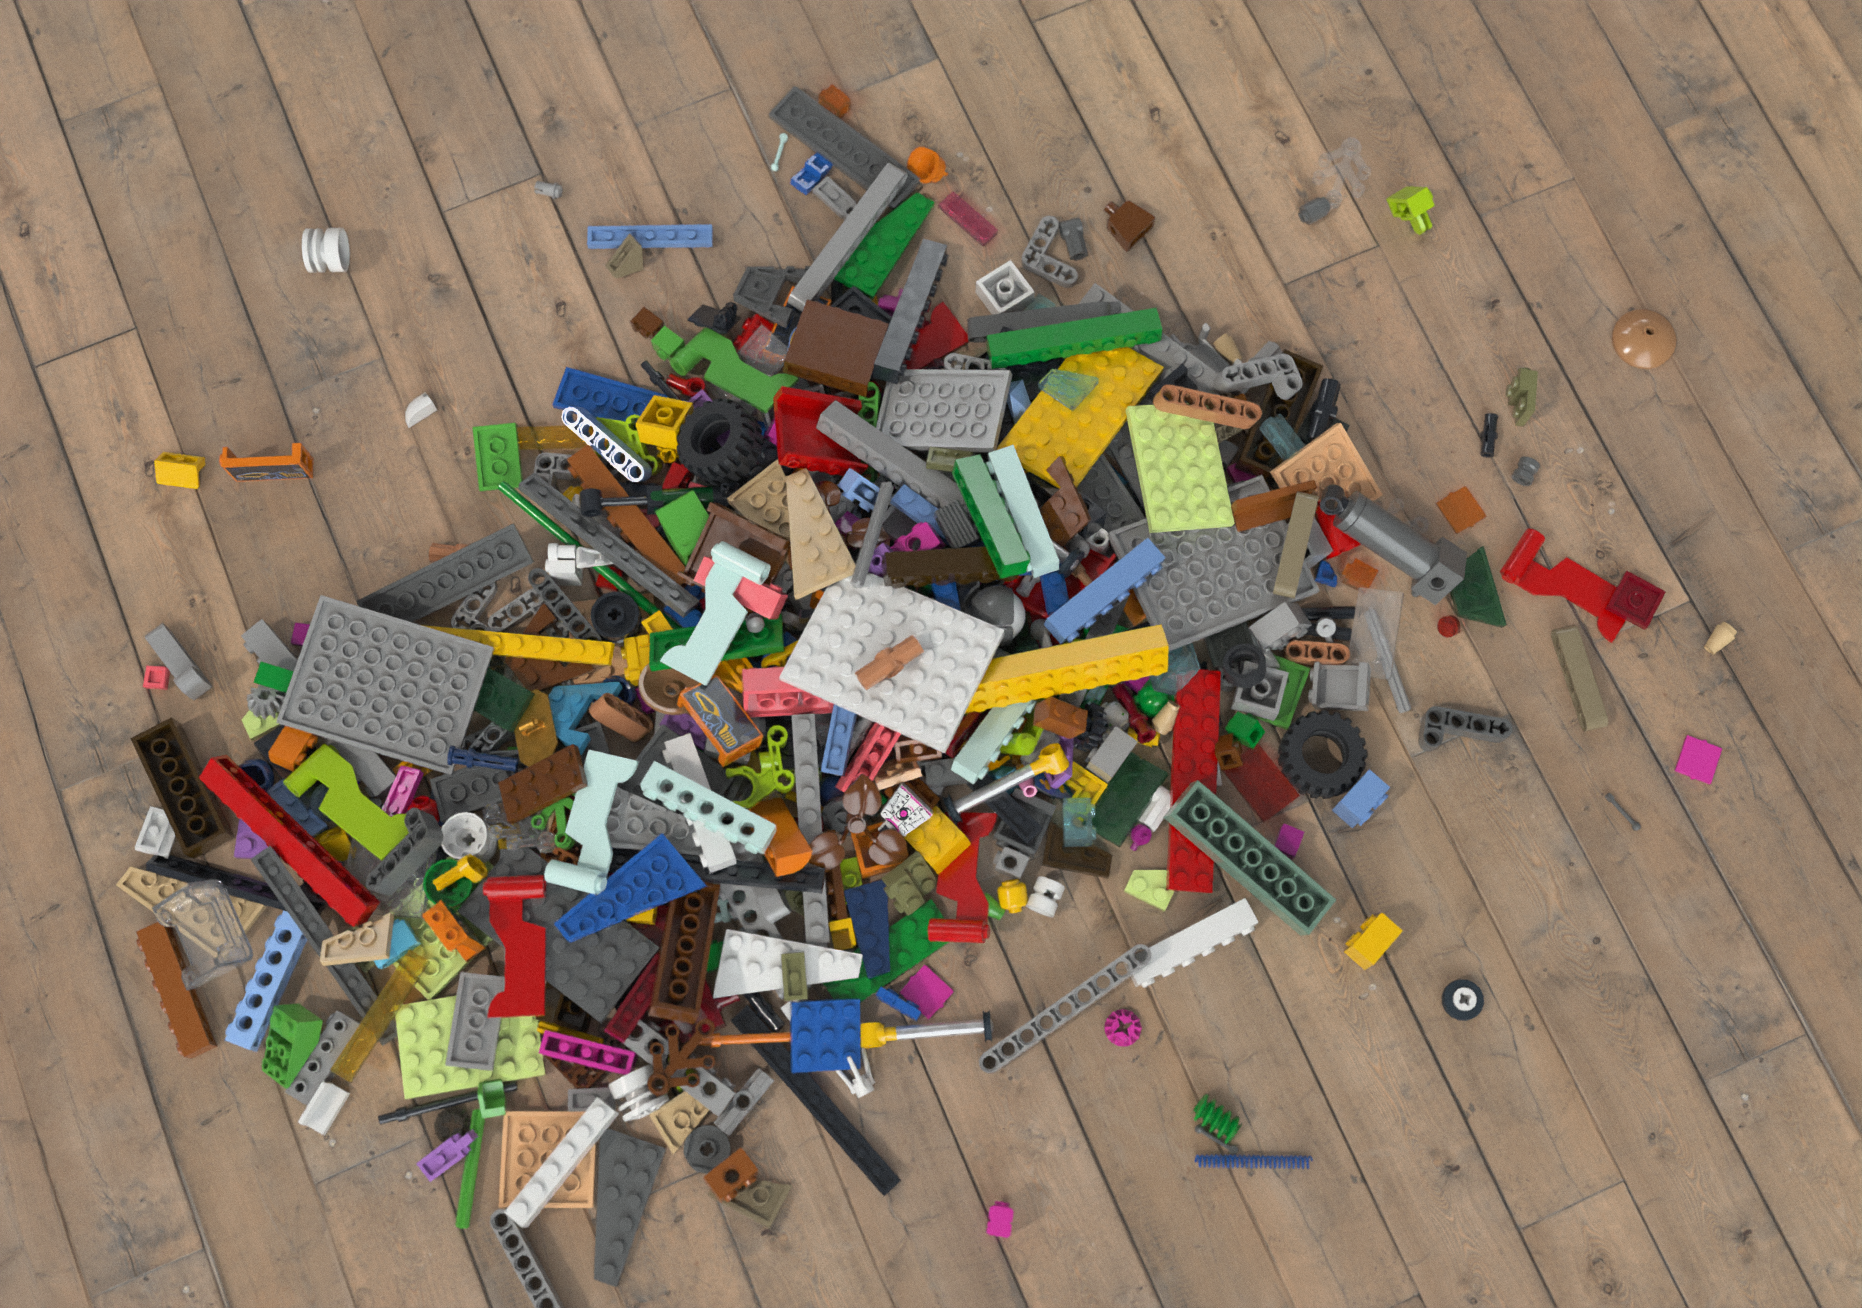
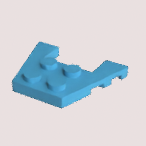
M620 682L554 686L548 697L557 739L562 741L567 747L575 744L579 748L580 755H582L591 738L587 733L574 731L593 699L598 700L604 693H610L615 697L619 695L622 690Z

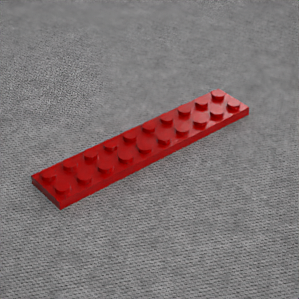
M1176 668L1174 702L1180 708L1173 726L1170 808L1190 783L1197 780L1216 795L1218 760L1215 756V744L1218 742L1221 671ZM1169 823L1166 890L1211 894L1213 891L1214 861Z

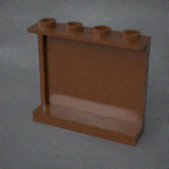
M807 300L784 360L783 373L866 397L874 363L889 324L878 319L874 320L864 317L858 313L847 312L838 307L827 306L818 301Z
M710 502L707 511L711 512L684 572L678 571L677 575L683 577V582L688 585L695 586L696 584L702 587L701 591L705 593V586L693 580L704 556L713 557L711 551L714 545L724 541L769 564L771 567L770 572L764 583L769 586L771 583L774 584L788 555L791 544L790 540L719 503ZM743 606L748 612L747 615H750L751 613H756L755 611Z

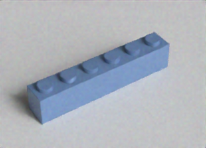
M1149 538L1145 539L1049 616L1044 626L1061 645L1066 641L1071 643L1080 635L1078 631L1083 627L1086 629L1090 628L1097 621L1095 618L1099 614L1106 615L1113 608L1112 604L1117 600L1122 602L1130 595L1128 592L1133 587L1138 589L1147 581L1145 577L1150 573L1153 576L1163 568L1161 564L1166 557Z

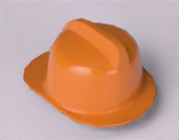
M918 147L910 154L907 169L920 178L919 182L925 184L937 183L943 176H948V173L945 171V160L937 152L926 147Z

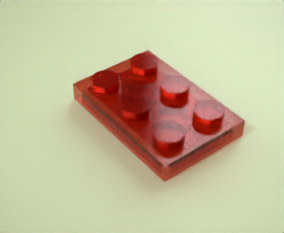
M1258 743L1254 749L1250 748L1241 755L1243 766L1222 770L1263 823L1300 796Z

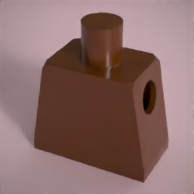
M1111 201L1104 208V211L1110 216L1107 221V229L1126 252L1154 227L1156 217L1131 201H1126L1120 208Z

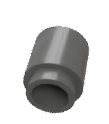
M1317 197L1300 206L1298 216L1303 223L1310 225L1327 216L1331 207L1325 197Z

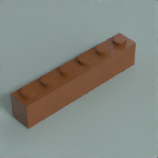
M160 920L136 931L138 936L136 940L137 945L145 954V966L153 975L152 985L161 996L160 1006L169 1017L168 1027L177 1038L176 1048L179 1054L192 1059L218 1047L171 925L164 920Z

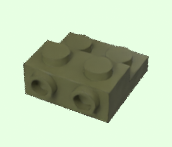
M1527 367L1518 369V374L1512 377V382L1507 385L1505 396L1508 397V405L1514 406L1512 416L1515 418V426L1524 427L1535 412L1538 371Z
M918 851L881 878L886 885L883 890L890 899H895V902H893L895 908L900 914L905 912L907 916L926 902L923 897L937 887V879Z

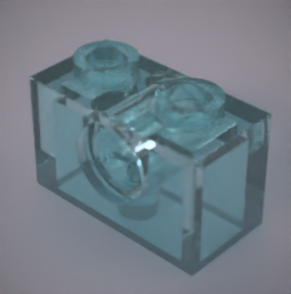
M1063 798L1064 847L1091 846L1092 840H1096V826H1092L1091 818H1095V804H1091L1090 798ZM1081 817L1085 820L1086 825L1077 827L1074 825L1073 820Z

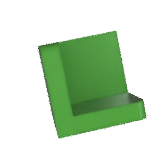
M502 1079L479 1082L477 1094L482 1119L506 1115L507 1102Z

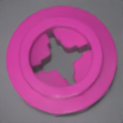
M1125 1009L1112 1012L1106 1019L1104 1026L1105 1034L1109 1041L1121 1047L1130 1046L1135 1043L1142 1029L1139 1018L1133 1012ZM1118 1019L1123 1024L1131 1022V1025L1127 1028L1129 1037L1123 1031L1114 1032L1119 1027Z

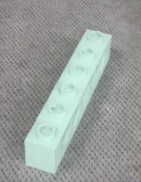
M656 761L653 762L640 784L642 791H644L643 794L649 799L655 800L657 798L663 801V805L672 811L678 809L684 812L683 815L693 822L696 820L701 821L706 829L714 833L719 831L725 834L724 837L732 843L738 841L744 844V848L753 854H757V852L764 854L777 831L775 824ZM670 784L673 786L670 792L661 791L664 785ZM685 795L694 797L690 803H683L681 801ZM707 805L714 808L709 814L701 812L702 808ZM726 816L734 818V821L729 825L721 822ZM745 827H752L754 833L746 836L742 833V830Z

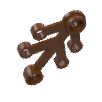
M710 1019L700 1020L696 1025V1033L680 1052L678 1048L680 1028L676 1024H670L666 1027L665 1033L668 1037L670 1064L664 1071L662 1064V1054L665 1051L664 1045L656 1042L650 1047V1053L653 1055L654 1073L649 1077L647 1086L652 1094L664 1095L669 1091L670 1087L689 1086L694 1088L699 1085L700 1077L696 1073H690L687 1077L671 1076L678 1069L699 1067L711 1069L714 1067L716 1060L714 1056L709 1054L703 1056V1058L686 1059L703 1038H708L714 1034L715 1024ZM703 1024H709L710 1031L708 1033L702 1031ZM670 1027L677 1029L675 1036L669 1034L668 1030ZM655 1045H659L662 1050L660 1054H655L653 1052V1047ZM710 1057L713 1063L711 1066L704 1064L705 1058ZM690 1076L697 1078L695 1085L689 1083ZM657 1079L663 1080L664 1085L662 1088H658L655 1085Z

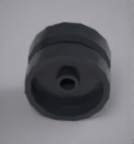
M609 592L599 597L592 606L591 622L604 642H612L615 646H623L625 638L637 637L641 633L643 627L641 623L643 621L642 614L631 596L623 592Z

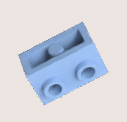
M849 468L838 484V487L844 490L843 496L852 502L854 499L860 501L858 505L867 512H870L871 509H874L880 488Z

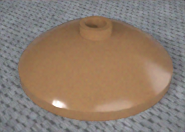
M1637 309L1624 314L1617 321L1612 331V343L1618 356L1627 364L1640 369H1652L1661 366L1672 356L1676 347V334L1670 322L1661 314L1647 309Z
M648 664L640 674L639 692L645 703L652 709L663 714L681 715L688 713L684 706L679 708L677 705L680 692L687 687L692 688L698 685L699 682L673 668L651 672Z

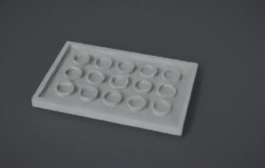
M907 369L905 376L900 377L898 384L886 383L876 428L907 450L929 451L931 446L969 452L996 451L1012 373L1010 370Z

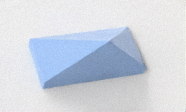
M1023 380L1010 383L1007 404L1014 424L1017 423L1031 405Z

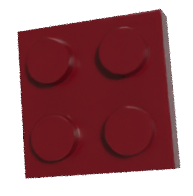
M1625 571L1605 609L1646 630L1666 591L1629 571Z

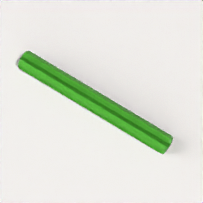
M480 1109L472 1111L470 1131L473 1129L478 1137L469 1144L471 1150L465 1157L455 1226L458 1228H468L470 1223L485 1118L482 1119Z

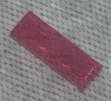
M954 191L939 204V209L983 247L998 234V229Z

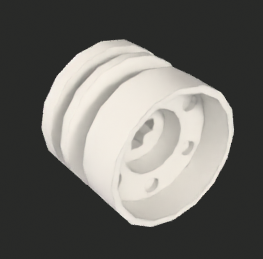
M311 228L304 230L302 236V255L305 267L309 273H316L317 271L324 273L327 270V266L330 272H347L350 264V248L344 228H327L325 234L320 228H316L315 231Z
M468 812L458 813L450 817L442 826L443 841L441 846L455 860L458 861L465 855L472 854L483 863H486L495 854L498 845L497 835L493 828L477 815Z
M651 1064L637 1069L608 1085L614 1099L625 1097L627 1100L619 1107V1111L631 1109V1112L622 1116L624 1122L641 1119L657 1111L664 1103L669 1101L668 1095L657 1098L648 1089V1079L654 1073Z

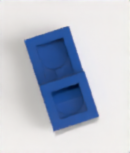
M815 153L805 162L804 168L791 178L790 184L804 195H807L833 167V164L819 153Z

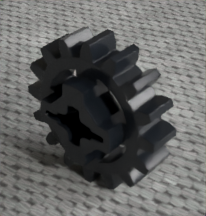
M1090 703V705L1085 704L1084 710L1088 711L1086 732L1074 737L1073 747L1087 752V750L1092 751L1093 746H1098V742L1102 740V732L1106 731L1104 728L1107 720L1104 719L1107 715L1104 712L1105 708L1094 703Z

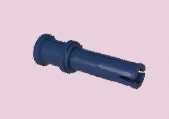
M451 745L448 751L447 764L450 766L453 764L466 765L467 768L480 766L517 772L519 758L478 753L474 748L465 750Z

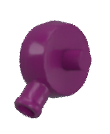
M1138 824L1132 829L1131 839L1133 843L1130 846L1131 850L1137 851L1139 845H1145L1150 841L1152 832L1148 826Z

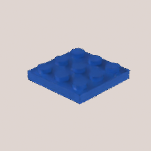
M860 999L790 1001L792 1073L851 1070L847 1060L848 1056H851L857 1069H861Z

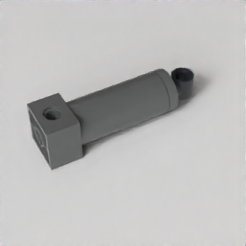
M1332 484L1324 488L1320 508L1328 515H1335L1333 526L1412 578V596L1418 597L1421 595L1436 605L1464 579L1467 552L1443 536L1434 543L1358 491L1353 492L1347 498L1341 486Z

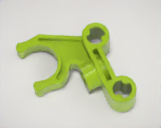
M630 415L626 422L596 417L599 422L647 463L649 461L654 462L655 466L652 470V476L661 472V460L649 455L646 443L640 442L638 431L633 427L636 424V420L639 419V415ZM609 441L607 446L605 447L606 449H608L610 446ZM596 451L595 454L598 457L602 458V456Z
M776 725L769 729L767 733L768 751L759 753L761 773H756L747 766L735 769L728 768L726 770V777L728 779L735 776H743L748 778L753 786L750 797L743 801H732L733 803L743 808L751 809L775 790L779 793H788L793 789L794 775L789 770H783L780 749L787 743V731L784 727ZM775 733L783 736L780 738V742H775L771 739L774 738ZM781 777H785L786 781H790V784L783 786L781 782L778 783V780Z

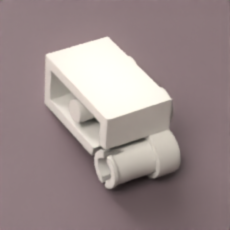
M548 544V559L545 562V569L558 586H582L583 568H577L576 545Z

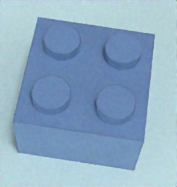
M1369 769L1332 811L1351 828L1356 824L1361 826L1374 813L1371 808L1376 810L1389 796L1386 792L1390 787Z

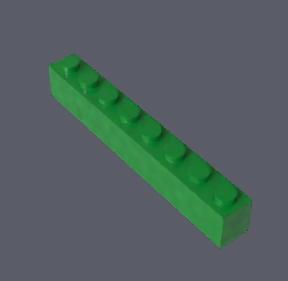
M1157 308L990 334L987 335V352L991 369L1005 368L1018 364L1025 365L1036 361H1048L1061 357L1068 358L1073 355L1091 354L1104 350L1111 351L1116 348L1133 347L1146 343L1153 344L1161 341L1162 325Z

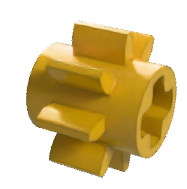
M657 446L659 450L657 457H660L664 464L676 462L677 458L679 459L677 450Z

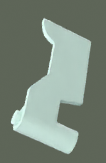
M724 541L715 544L711 551L714 565L705 580L706 609L686 646L679 645L671 648L660 660V662L705 686L711 680L748 613L733 596L741 579L745 577L761 585L767 579L771 568L769 564Z
M588 750L584 764L588 786L576 792L565 831L566 834L583 845L578 865L551 860L545 870L546 882L595 895L605 890L607 885L606 877L613 856L607 830L608 816L617 784L627 781L634 774L639 761Z

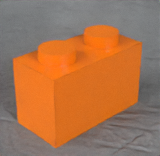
M285 726L268 752L270 761L294 772L306 760V753L309 748H313L316 745L318 736Z

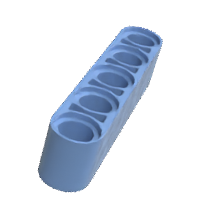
M568 407L563 411L562 420L565 425L632 482H641L651 477V466L586 409L582 407ZM574 412H576L578 415V419L576 422L573 420ZM590 425L594 429L592 436L589 434ZM606 439L610 443L608 449H606L604 445ZM622 453H624L626 457L624 463H622L620 459ZM637 467H640L642 471L640 477L636 473Z

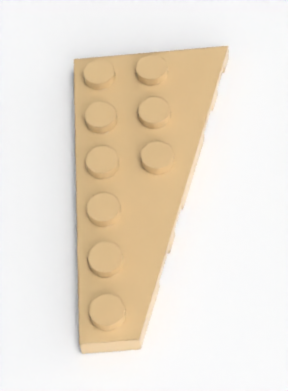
M807 468L786 476L793 585L796 600L853 575L856 566Z
M130 867L116 884V886L221 962L226 961L267 907L259 903L134 867Z

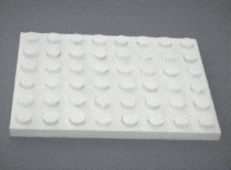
M869 572L862 588L853 587L851 584L853 575L827 586L779 677L780 680L945 753L1005 631L907 588L885 587L883 578ZM913 635L920 643L924 653L904 665L903 670L892 678L886 677L868 690H865L855 676V672L872 662L881 650L887 647L893 648Z

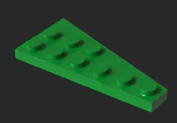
M915 193L872 226L834 279L849 288L856 287L865 296L873 300L928 217L935 202L919 193Z

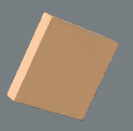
M895 758L883 763L874 781L878 790L921 777L922 774L916 761L897 764V759Z

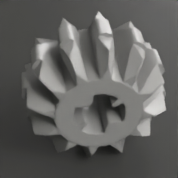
M258 685V688H251V694L247 695L249 710L253 712L256 718L262 716L266 720L269 715L275 718V713H279L281 710L285 692Z

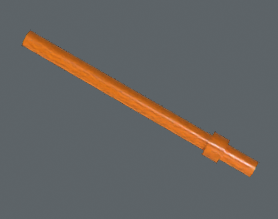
M790 1032L738 1035L714 1033L708 1038H703L697 1046L711 1045V1047H720L725 1044L790 1042Z

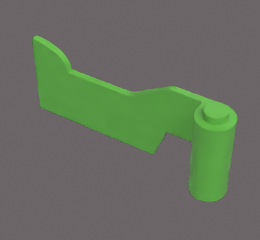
M706 327L670 360L672 368L682 376H685L703 358L710 360L711 363L704 375L705 380L765 414L774 406L773 397L781 386L792 388L799 381V378L789 374H776L769 377L742 362L729 339Z

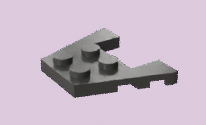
M774 266L747 267L733 294L734 301L787 328L793 316V309L778 306L775 303L785 282L798 283L810 266H805V269H795V266H787L786 269H774Z

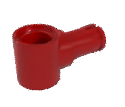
M670 373L669 378L666 380V383L671 388L682 391V394L689 396L690 399L698 393L693 392L698 388L703 389L708 395L705 382L701 378L694 377L691 379L687 378L686 380Z

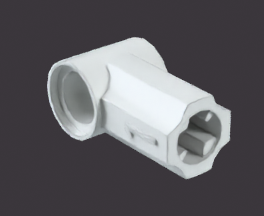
M1162 785L1158 787L1150 799L1151 803L1138 821L1140 824L1148 826L1152 832L1158 828L1164 815L1170 809V790Z

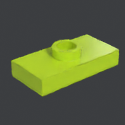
M857 857L844 859L840 863L843 889L847 890L863 885Z

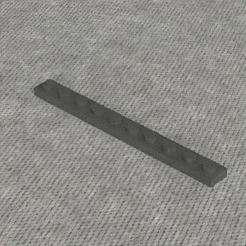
M533 473L519 483L518 489L680 616L686 617L698 606L699 600L595 519L581 515V508L537 474Z
M269 846L250 860L320 957L322 941L334 935L275 851ZM354 963L326 966L382 1046L398 1036L396 1022Z

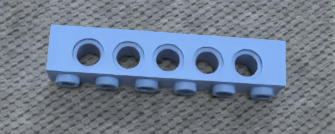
M284 910L282 915H279L275 921L274 926L276 928L273 935L265 943L266 950L263 957L258 959L253 979L248 981L244 999L238 1003L234 1021L228 1025L225 1033L227 1035L225 1041L251 1051H258L270 1024L274 1005L279 1004L307 942L306 937L292 917ZM287 932H291L292 937L290 941L285 943L284 935ZM278 953H281L282 960L278 964H275V956ZM271 974L272 982L266 986L264 980L266 976ZM261 996L262 1004L256 1008L255 1000ZM248 1018H252V1026L249 1029H246V1020Z

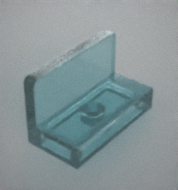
M1281 414L1274 418H1268L1259 428L1284 461L1305 447L1304 443Z

